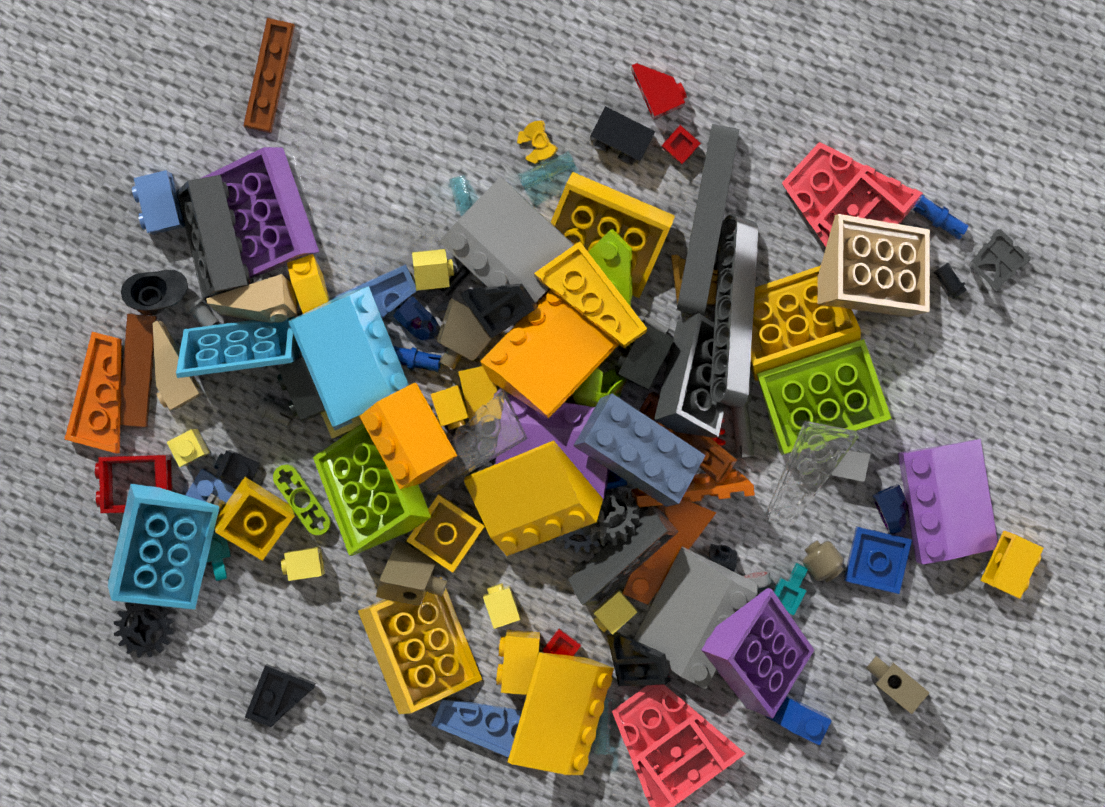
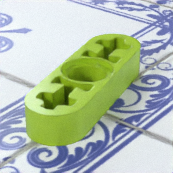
M285 464L279 466L273 474V481L308 532L313 535L326 533L331 527V517L307 482L293 465ZM281 471H291L293 476L290 479L293 484L297 485L300 482L302 487L293 490L289 495L287 490L291 489V486L288 482H280L282 477ZM298 492H306L309 495L310 503L307 507L301 508L296 505L295 496ZM314 505L318 507V510L313 511L316 517L320 518L323 516L325 518L322 530L319 527H312L311 524L314 522V519L310 514L306 518L303 515V512L309 511Z

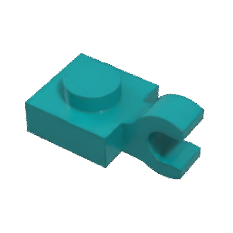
M214 530L207 562L212 561L215 579L219 581L227 579L223 558L231 557L228 540L217 534Z
M798 563L795 564L789 580L780 577L773 591L788 613L795 615L806 593V589L800 587L808 570L805 566Z

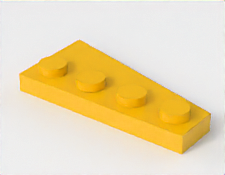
M580 241L534 273L536 279L623 348L647 332V327Z

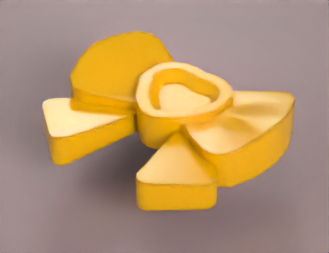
M542 120L529 123L524 131H520L518 134V144L532 141V145L536 147L525 158L534 164L539 163V160L551 158L558 151V148L550 143L545 133V123Z

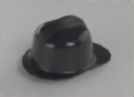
M176 270L135 274L123 283L121 297L128 307L144 315H157L164 311L165 308L173 306L183 299L188 289L187 278Z

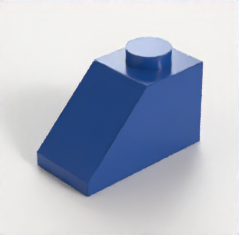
M786 696L773 719L767 717L794 734L817 745L821 744L832 721L827 714L789 696Z

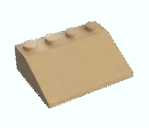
M842 214L835 215L818 274L817 304L903 317L930 312V229Z

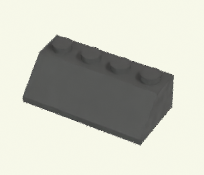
M221 175L188 180L176 193L202 297L207 299L246 286L247 280H249V272L246 264H242L240 253H242V243L240 238L235 236L233 226H235L236 221L232 209H229L227 203L229 198L227 184L222 182Z
M700 313L677 321L673 337L674 341L671 346L654 420L675 432L716 438L719 437L725 405L714 402L710 396L715 322Z
M647 506L639 510L640 525L635 526L636 533L634 535L626 534V542L619 538L617 539V545H613L610 542L609 544L606 543L605 546H598L593 551L595 556L588 562L582 561L572 570L574 575L568 580L582 605H597L679 532L657 506Z

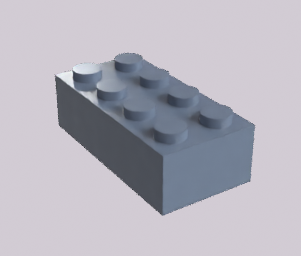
M614 394L600 398L573 445L666 507L680 503L705 457L703 453Z

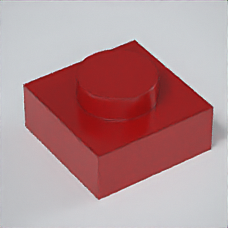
M680 125L661 147L678 163L683 165L701 143Z
M558 628L542 651L550 654L574 656L581 647V644Z

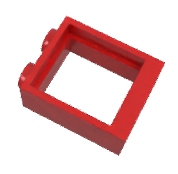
M171 454L98 457L99 463L95 464V477L99 479L100 491L96 492V505L100 507V513H124L126 504L114 505L112 464L155 462L156 487L173 492Z

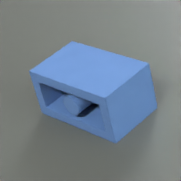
M165 170L134 178L135 186L132 187V193L136 203L140 202L142 213H139V221L143 230L146 229L147 233L155 235L185 227L172 173Z

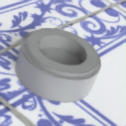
M759 571L743 576L757 583V589L766 587L771 583L768 571Z

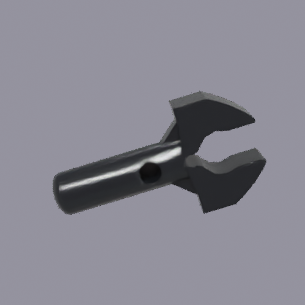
M462 266L449 279L450 287L428 289L426 303L429 304L434 296L444 293L442 304L434 311H446L451 294L470 274L469 270Z

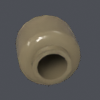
M816 540L804 550L807 555L803 559V565L816 581L825 580L828 583L844 570L842 567L844 558L832 542L825 541L820 544Z

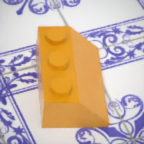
M413 383L377 401L359 416L399 489L423 483L457 457L454 448L417 383Z

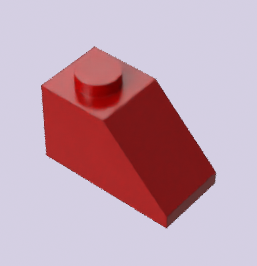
M641 64L631 65V72L653 120L684 107V99L687 98V94L681 82L676 83L674 77Z

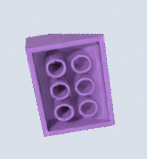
M263 147L202 177L221 175L222 182L227 184L229 191L227 203L229 209H232L235 215L236 224L233 228L235 236H238L242 243V253H240L242 264H246L248 268L249 278L287 266V262L319 252L283 147Z
M507 394L501 419L495 464L554 440L600 494L603 501L610 474L608 468L573 446L595 407L563 403L548 419L513 395Z
M981 439L898 452L916 562L923 565L994 550L998 540Z
M767 588L716 626L710 637L706 640L702 652L747 709L773 719L814 652V648L773 590Z

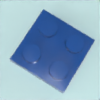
M856 526L844 581L900 594L912 539Z

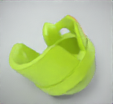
M596 368L572 394L576 405L596 407L600 398L609 394H614L620 398L627 379L617 376L615 369L609 370L603 375V372Z

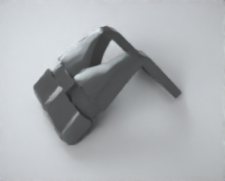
M997 229L990 237L991 240L983 245L978 254L969 263V266L982 276L995 291H1000V286L1016 274V270L1020 267L1023 268L1031 260V257L1019 246H1013V240L1001 229ZM995 264L996 274L994 281L978 266Z

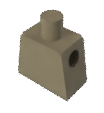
M451 298L437 341L447 347L440 362L455 369L461 356L474 361L489 343L491 337L469 307Z
M397 540L379 579L376 597L418 606L422 604L426 592L442 597L448 581L433 576L437 563L435 560Z
M875 656L866 667L878 679L875 684L910 714L914 713L930 693L893 662L888 666ZM892 675H895L900 680L897 687H893L888 683V679Z

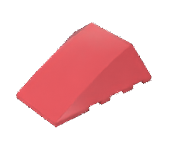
M821 142L809 152L782 182L783 187L825 247L827 246L835 215L842 214L901 224L923 194L916 189H911L901 184L900 181L892 177L889 178L875 171L874 168L854 161L853 158Z
M664 684L645 686L612 711L650 807L676 806L746 754Z

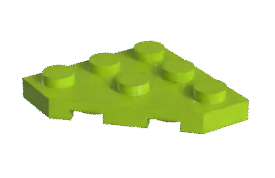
M612 228L588 252L631 307L632 248Z

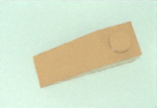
M282 274L207 298V304L220 315L279 323L297 315L294 288L292 283Z
M155 321L153 323L156 387L159 390L156 395L164 408L168 407L169 410H176L204 393L194 376L177 378L176 370L180 350L164 322Z

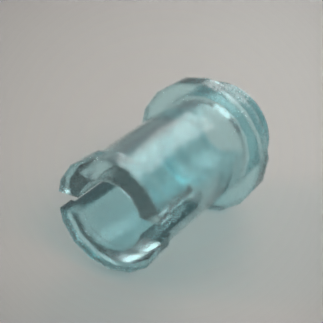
M465 175L449 179L450 184L448 188L452 189L456 212L468 210L473 205L467 185L470 181L466 180Z

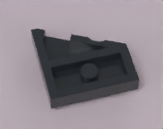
M522 283L467 289L460 294L491 339L538 307Z
M615 632L613 635L611 633L607 635L618 687L662 685L671 681L665 653L618 632Z
M266 664L245 718L272 727L312 691L316 683Z

